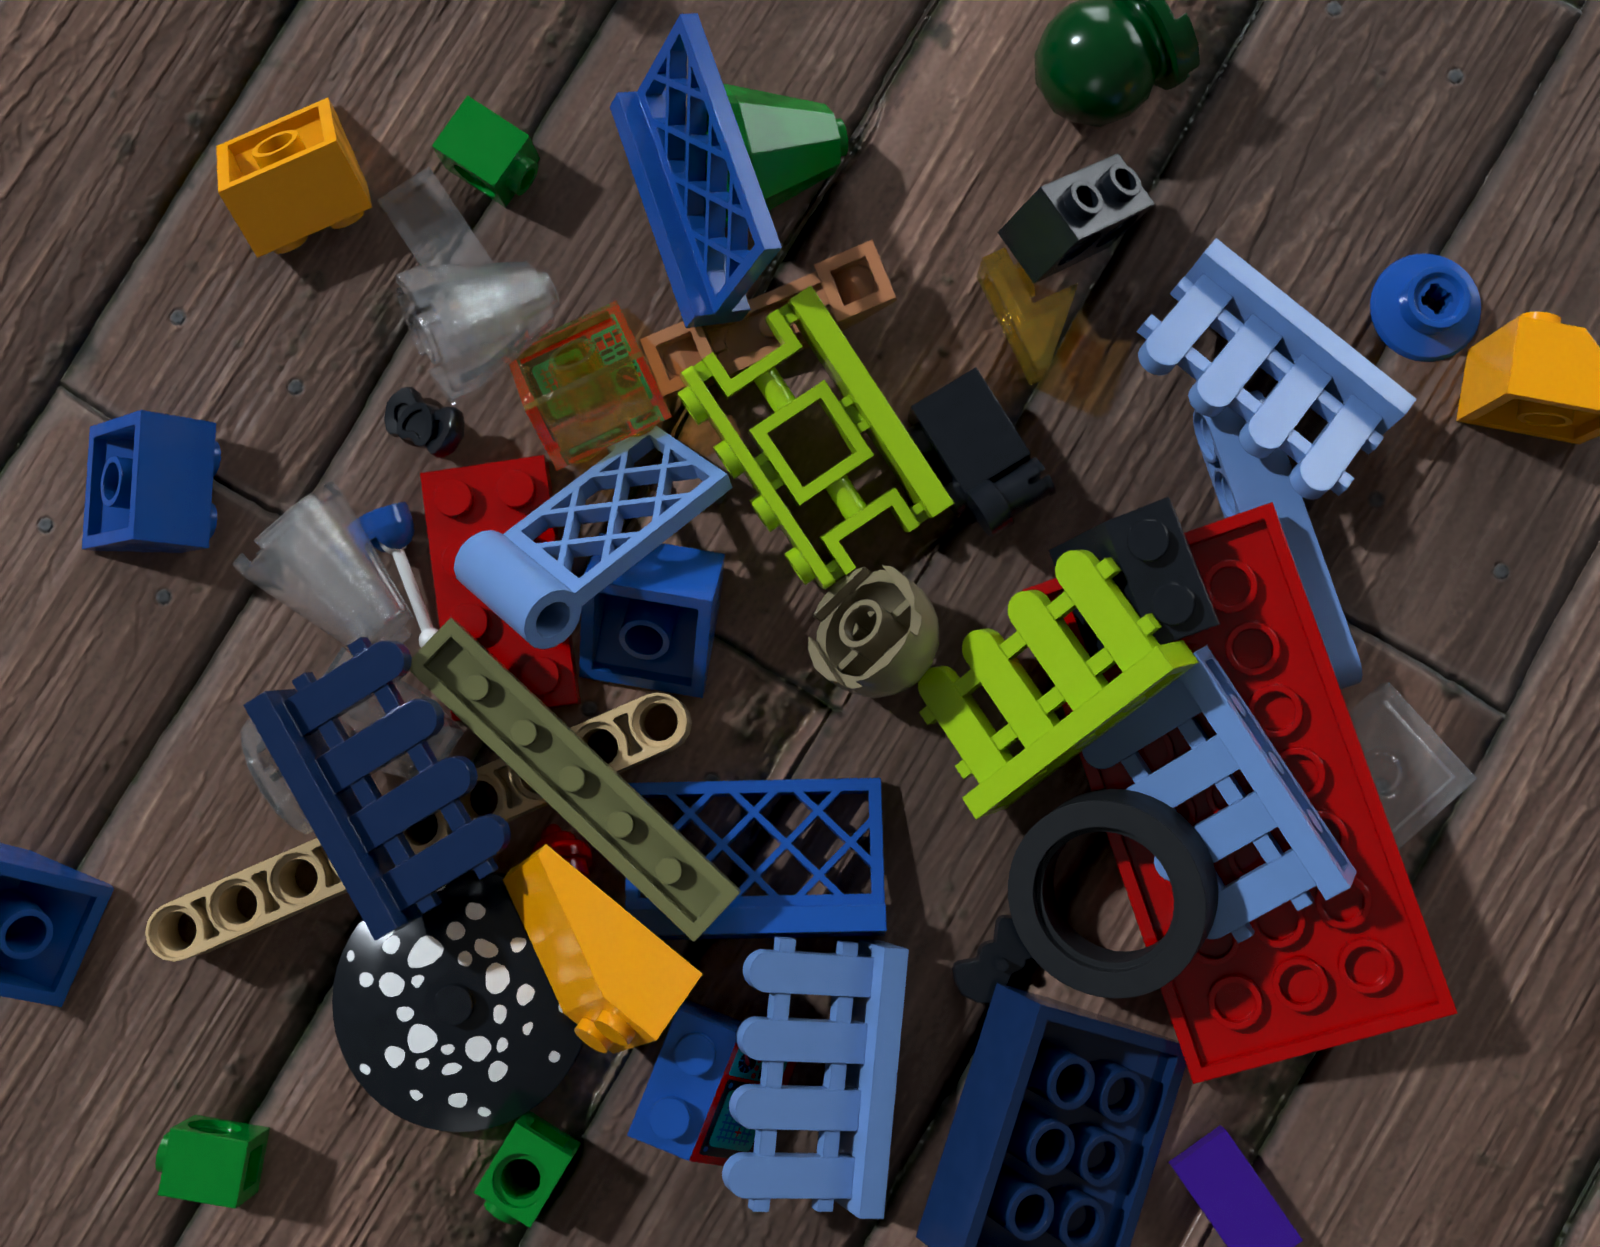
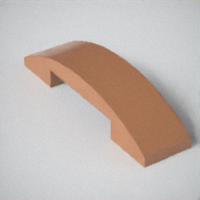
M873 239L814 264L816 271L748 300L751 310L742 321L686 328L684 322L681 321L640 339L662 397L667 399L678 396L677 393L686 387L680 378L681 372L691 365H696L712 352H714L732 379L780 347V343L766 324L765 319L767 315L786 305L789 299L810 285L841 331L863 321L897 301ZM795 324L790 326L803 346L801 350L810 347ZM711 379L705 383V386L708 387L715 383Z

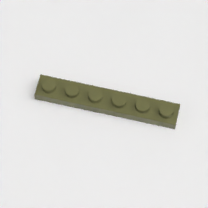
M450 618L412 657L409 671L693 942L700 937L740 894L741 890L457 620Z

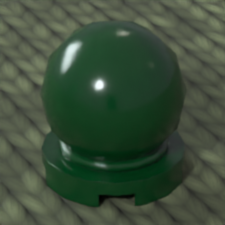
M1079 0L1064 7L1048 23L1034 54L1036 85L1052 111L1068 121L1094 127H1101L1130 116L1149 98L1153 85L1164 90L1175 88L1190 77L1188 73L1199 67L1200 64L1199 44L1188 14L1185 13L1175 19L1165 0Z

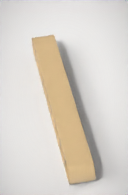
M656 692L637 698L575 725L570 729L586 744L597 731L607 730L612 733L617 740L618 751L614 760L608 765L620 774L673 751L684 744L690 735L692 720L690 712L683 702L669 694ZM669 705L677 715V729L668 739L656 741L646 732L644 724L646 715L655 706ZM501 758L476 768L478 774L476 785L485 781L494 787L498 796V804L493 814L502 817L506 822L549 805ZM471 791L460 798V801L471 820H474L481 816L471 806ZM441 811L434 814L437 818L438 829L437 834L430 842L425 843L419 840L414 834L413 828L403 833L415 855L452 833ZM315 838L162 905L152 913L147 921L145 931L147 944L152 952L163 960L175 962L188 959L230 944L347 893V890L318 838ZM303 860L311 863L317 872V884L310 894L302 891L296 883V868ZM243 886L252 890L257 900L256 912L251 919L243 916L237 907V896ZM183 913L191 916L196 924V937L191 945L183 941L179 935L178 923Z

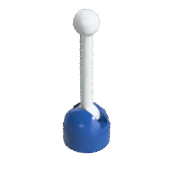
M399 502L370 511L360 516L358 520L364 536L370 545L380 552L393 555L421 630L419 645L422 648L438 629L433 628L404 551L411 542L415 529L407 502Z

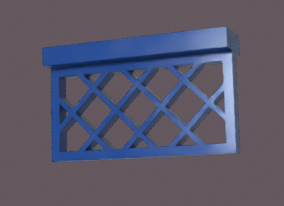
M698 13L680 14L638 91L618 92L610 105V110L686 328L742 321L751 310L745 294L781 250L782 246ZM687 56H688V78H687ZM686 94H687V120H686V125H685V117H686ZM707 112H708V114H709L708 135H707ZM706 151H708L707 181L705 180ZM728 171L730 173L729 192H727ZM726 209H728L727 238L725 237ZM748 227L755 243L751 250L747 249Z
M881 778L628 783L643 798H668L684 813L673 825L679 832L692 821L716 844V847L706 856L709 861L713 863L724 852L749 877L739 887L741 890L740 894L697 940L885 936L887 926ZM829 794L818 806L807 796ZM841 794H868L869 818L851 837L825 813ZM778 795H794L811 811L808 817L787 838L761 814ZM731 796L748 814L721 839L697 815L714 797ZM743 796L764 797L753 807ZM681 797H701L691 808L680 799ZM817 819L823 822L845 843L820 870L793 845ZM754 820L781 844L755 871L729 847ZM868 831L870 855L857 844ZM850 850L870 867L871 893L844 894L826 877L831 869ZM786 851L813 875L796 895H778L761 878ZM625 877V910L661 940H691L648 898H640V890ZM819 882L831 893L808 895ZM756 883L768 896L744 895Z

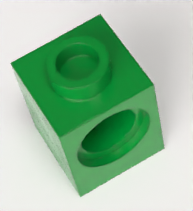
M468 95L432 145V148L448 171L505 208L515 194L522 195L529 189L538 172L539 166L537 162L540 160V157L530 136Z
M528 1111L516 1121L473 1193L486 1200L484 1207L500 1221L510 1225H517L518 1222H521L530 1228L580 1147L581 1142L533 1112ZM525 1159L532 1162L540 1173V1184L526 1187L516 1182L511 1174V1161Z
M193 1115L171 1127L170 1132H167L161 1140L156 1155V1171L162 1173L158 1195L236 1209L258 1193L270 1127L201 1115Z

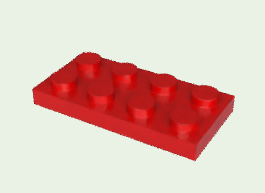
M538 455L420 473L440 628L450 618L457 620L549 709L581 704L572 634L565 641L552 648L539 649L531 646L456 579L454 572L455 557L460 547L471 536L488 530L504 534L553 497L549 463L546 456ZM557 527L547 529L533 541L535 543L559 541ZM450 710L452 722H462V721Z

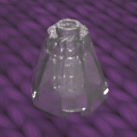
M527 261L419 265L396 274V283L400 286L396 289L397 298L412 339L421 356L427 354L434 365L439 364V366L428 371L435 385L452 405L475 396L548 331L554 322L555 315L553 309L560 305L556 288L549 275L545 271L537 273Z

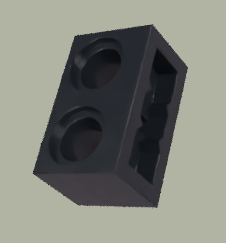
M1117 153L1041 186L997 233L1035 284L1109 248L1155 203L1142 187L1136 172L1127 166Z

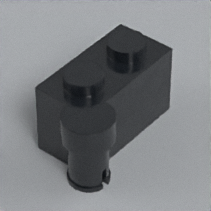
M977 367L910 407L907 420L911 427L906 430L926 461L932 459L945 479L941 481V484L954 502V504L949 506L950 509L957 516L965 512L971 523L978 522L990 537L1013 525V516L1046 496L1056 493L1054 483L1049 474L1040 479V472L1044 471L1045 467L1037 458L1033 457L1031 459L1030 451Z

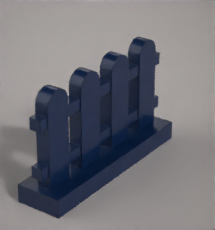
M360 637L348 645L353 658L318 680L313 672H305L292 680L296 689L264 691L243 706L372 937L376 941L404 928L422 917L423 913L440 905L442 901L436 891L470 870L474 869L479 880L498 870L499 868L493 857L508 846L511 831L508 823L502 817L495 814H487L471 820L460 801V798L470 793L477 783L478 774L472 761L463 756H453L438 762L427 740L437 735L444 725L445 716L442 707L435 700L429 698L413 699L405 703L394 683L403 678L411 668L412 657L409 649L398 641H379L372 645L368 637ZM375 695L386 716L349 738L339 717ZM408 753L419 774L382 796L371 775ZM441 811L452 833L415 855L403 833Z

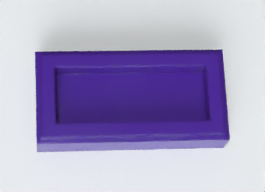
M1221 1125L1168 1162L1226 1247H1295L1303 1241L1227 1130Z

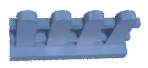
M1217 238L1171 291L1170 295L1179 301L1162 322L1151 314L1137 331L1146 339L1138 351L1139 362L1146 371L1162 376L1170 373L1176 365L1182 368L1196 380L1188 394L1191 406L1201 415L1208 417L1217 416L1227 406L1247 421L1239 433V440L1243 449L1254 457L1266 458L1279 447L1297 462L1290 474V482L1293 489L1303 498L1310 500L1320 498L1329 489L1338 496L1342 494L1355 479L1345 469L1358 451L1362 449L1369 455L1375 450L1384 438L1382 435L1404 417L1417 400ZM1209 326L1228 341L1213 362H1210L1192 347ZM1258 367L1278 381L1262 403L1243 388ZM1309 408L1328 422L1313 443H1310L1294 430V427Z
M1206 645L1193 653L1199 663L1090 744L1082 753L1085 760L1091 766L1098 769L1110 768L1121 761L1134 781V784L1130 785L1126 790L1152 796L1173 809L1213 784L1216 785L1228 806L1193 826L1208 848L1213 863L1250 842H1253L1266 862L1227 885L1223 883L1217 874V913L1207 939H1218L1231 932L1236 941L1240 943L1253 936L1255 932L1249 923L1250 921L1291 900L1297 911L1309 906L1314 901L1309 889L1317 886L1325 900H1328L1351 888L1357 871ZM1201 712H1203L1216 732L1210 738H1208L1195 718ZM1178 727L1191 749L1151 772L1138 750ZM1239 769L1254 790L1247 795L1232 774ZM1277 827L1291 846V849L1286 852L1282 851L1270 832ZM1154 857V865L1158 874L1170 881L1162 864Z
M775 937L773 950H756L746 958L743 965L745 981L751 987L761 992L769 993L767 1017L753 1016L747 1018L740 1024L736 1033V1043L740 1051L754 1060L762 1061L760 1084L742 1085L733 1092L730 1098L729 1111L731 1116L745 1128L755 1129L753 1152L735 1153L725 1162L722 1170L723 1182L736 1196L748 1199V1208L753 1212H769L770 1199H812L811 1207L817 1212H833L835 1201L859 1219H884L909 949L885 941L859 939L858 943L837 940L836 953L795 951L796 939ZM791 994L832 996L830 1019L788 1018ZM784 1062L825 1063L823 1086L782 1085ZM777 1130L819 1131L817 1153L775 1152Z

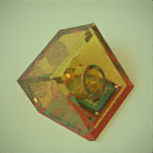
M617 301L504 352L524 410L557 471L572 463L578 464L589 461L600 450L628 437L644 435L650 432L658 423L672 417Z

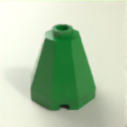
M723 84L768 210L773 209L836 173L841 164V157L846 156L848 152V135L843 120L835 118L834 113L826 104ZM707 112V135H708L709 114H708V112ZM706 151L705 173H707V156H708V151ZM728 171V175H727V192H729V182H730V173H729V171ZM726 209L725 227H728V209Z

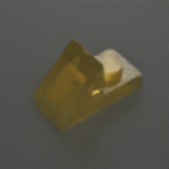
M1004 247L982 258L976 277L1031 386L1042 380L1050 366L1078 283L1033 303L1031 298L1035 296V288L1032 280L1019 262L1013 264Z

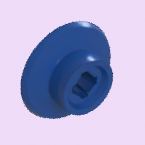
M1420 253L1396 260L1380 274L1371 293L1370 314L1376 332L1390 349L1411 360L1435 362L1454 356L1469 344L1480 324L1481 299L1473 279L1460 265L1440 255ZM1425 293H1428L1436 301H1440L1441 309L1437 311V314L1434 313V310L1428 308L1427 305L1422 304L1421 299L1425 296Z

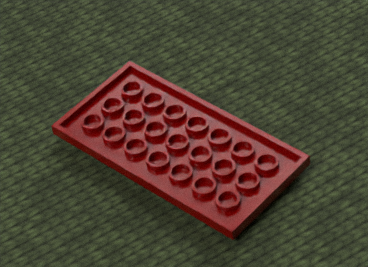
M1273 502L1185 532L1220 625L1178 641L1183 640L1192 653L1206 645L1209 647L1357 871L1351 888L1328 900H1325L1317 886L1309 889L1314 898L1313 903L1297 911L1291 900L1250 921L1249 923L1255 932L1253 936L1240 943L1236 941L1231 932L1218 939L1206 938L1201 948L1184 970L1172 981L1160 988L1193 1084L1458 1014ZM1057 578L1022 590H1039L1046 594L1051 602L1064 592ZM1071 612L1063 619L1088 653L1073 612ZM1114 664L1103 673V676L1110 683L1123 672L1117 664ZM1067 702L1062 705L1066 716L1073 712ZM1203 712L1195 716L1208 738L1216 734ZM1178 727L1138 751L1151 772H1154L1189 751L1191 747ZM1082 751L1079 753L1092 791L1099 789H1127L1130 785L1134 784L1121 761L1110 768L1098 769L1091 766L1085 760ZM1240 769L1232 773L1246 795L1254 791ZM1213 784L1177 805L1175 809L1194 826L1227 807L1228 804L1216 785ZM1278 827L1270 831L1283 852L1291 849V846ZM1106 832L1145 946H1151L1166 935L1172 921L1174 897L1171 883L1158 874L1154 865L1155 856L1145 846L1127 836ZM1250 842L1215 862L1214 867L1223 883L1227 885L1266 862L1253 842Z

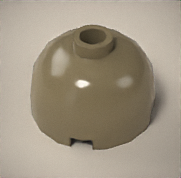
M884 565L882 566L885 570L871 572L866 567L855 569L834 583L819 602L813 616L820 621L816 640L810 636L808 637V651L813 666L819 673L842 690L873 699L902 693L916 684L932 665L939 647V623L929 597L921 588L894 567Z

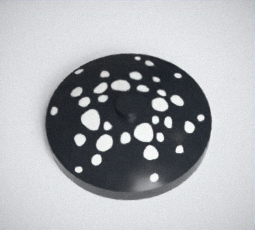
M474 869L470 870L436 891L442 901L440 905L423 913L422 917L404 928L376 941L364 920L361 919L350 935L341 954L334 979L332 996L333 1021L341 1052L351 1072L366 1092L381 1106L410 1123L448 1132L479 1131L508 1123L524 1115L549 1096L566 1077L583 1048L584 1042L574 1031L577 1024L563 1013L503 882L506 874L493 872L479 880Z

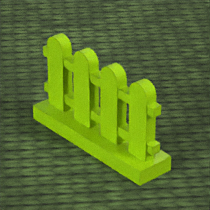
M1071 550L1063 553L1056 562L1055 575L1065 592L1052 602L1046 594L1039 590H1027L1016 593L1008 604L1009 619L1017 630L1013 635L1004 640L993 629L974 630L966 635L962 643L963 657L971 668L966 674L960 678L952 668L937 666L929 668L918 681L919 694L927 705L919 712L927 725L938 721L963 759L955 765L956 769L963 779L974 775L979 783L978 786L962 797L976 820L1008 808L1199 663L1183 640L1163 645L1158 643L1153 634L1162 628L1161 624L1153 613L1145 614L1142 618L1139 617L1112 579L1121 572V569L1112 557L1104 558L1100 562L1092 552L1087 550ZM1075 608L1079 610L1104 645V648L1092 657L1089 656L1063 619ZM1028 647L1055 684V687L1045 695L1041 694L1016 658ZM1114 664H1117L1123 673L1108 683L1103 673ZM981 685H983L1008 722L998 732L993 728L971 695ZM1067 702L1073 712L1060 721L1054 711ZM1017 740H1020L1025 749L1013 757L1008 747Z

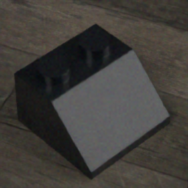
M1169 497L1105 521L1049 550L1054 566H1056L1057 560L1063 553L1071 550L1090 551L1100 562L1104 558L1112 557L1121 569V572L1112 579L1139 617L1142 618L1145 614L1153 613L1161 624L1162 628L1153 634L1160 645L1172 643L1220 625L1191 548ZM1075 608L1072 611L1089 656L1092 657L1103 649L1104 645L1079 610Z

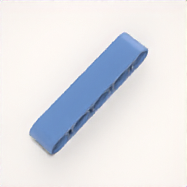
M1254 390L1249 392L1261 403L1264 401L1265 397L1260 391ZM1228 406L1219 415L1214 417L1201 415L1194 410L1193 425L1195 435L1224 518L1273 502L1339 687L1344 689L1359 684L1362 681L1360 658L1302 496L1291 485L1290 474L1292 467L1287 454L1279 447L1266 458H1257L1248 454L1241 446L1239 440L1240 430L1247 421Z

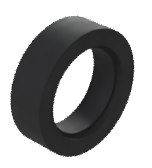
M1099 789L1083 793L1064 802L1039 820L1028 831L1019 844L1011 863L1008 878V902L1013 924L1022 943L1034 960L1051 976L1061 983L1085 994L1103 998H1130L1144 995L1163 987L1178 976L1189 964L1205 942L1213 926L1218 906V881L1213 860L1204 841L1195 828L1175 809L1152 796L1137 791ZM1091 832H1112L1136 840L1153 853L1168 875L1174 897L1172 921L1166 935L1161 940L1140 950L1113 951L1089 942L1069 925L1056 900L1054 871L1061 851L1071 839Z

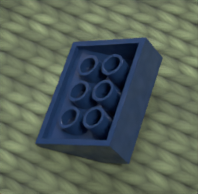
M997 983L916 1237L928 1247H1130L1186 1067L1179 1041L1042 995Z

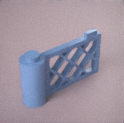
M652 422L641 430L634 427L607 448L609 454L504 534L488 530L471 536L460 547L455 557L454 572L456 579L531 646L539 649L555 647L565 641L575 630L580 620L581 606L732 489L728 474ZM654 448L663 453L662 464L634 467L636 461ZM697 478L703 481L688 493L671 495L673 481ZM658 483L655 497L628 500L630 487ZM615 489L612 502L585 505L586 500L597 491ZM652 516V522L640 531L621 533L624 519ZM608 521L606 535L578 538L581 524ZM565 526L563 538L560 541L535 543L533 541L549 528ZM602 555L601 561L580 578L571 572L574 558Z

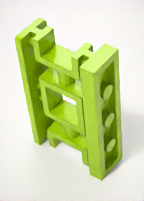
M810 285L789 299L786 305L767 315L765 319L766 324L780 343V347L732 379L714 352H712L696 365H691L681 372L680 378L686 387L679 391L677 395L697 425L702 424L708 419L722 440L713 449L734 479L744 473L758 494L750 499L749 503L769 532L780 527L793 547L784 555L804 585L815 580L820 588L826 590L836 583V580L856 569V566L839 542L841 539L887 508H889L904 532H911L920 526L922 522L928 518L935 517L954 504V502ZM793 324L797 326L843 396V399L838 401L825 379L798 398H795L775 368L798 353L803 347L790 328ZM712 379L726 400L755 382L774 411V414L748 431V434L761 452L755 458H753L705 386V383ZM818 401L852 454L805 486H802L768 434ZM866 431L913 502L911 506L908 507L896 488L889 489L867 505L865 504L846 475L874 456L860 433ZM781 486H784L796 506L803 504L823 489H826L845 520L818 537L832 558L825 564L775 491Z

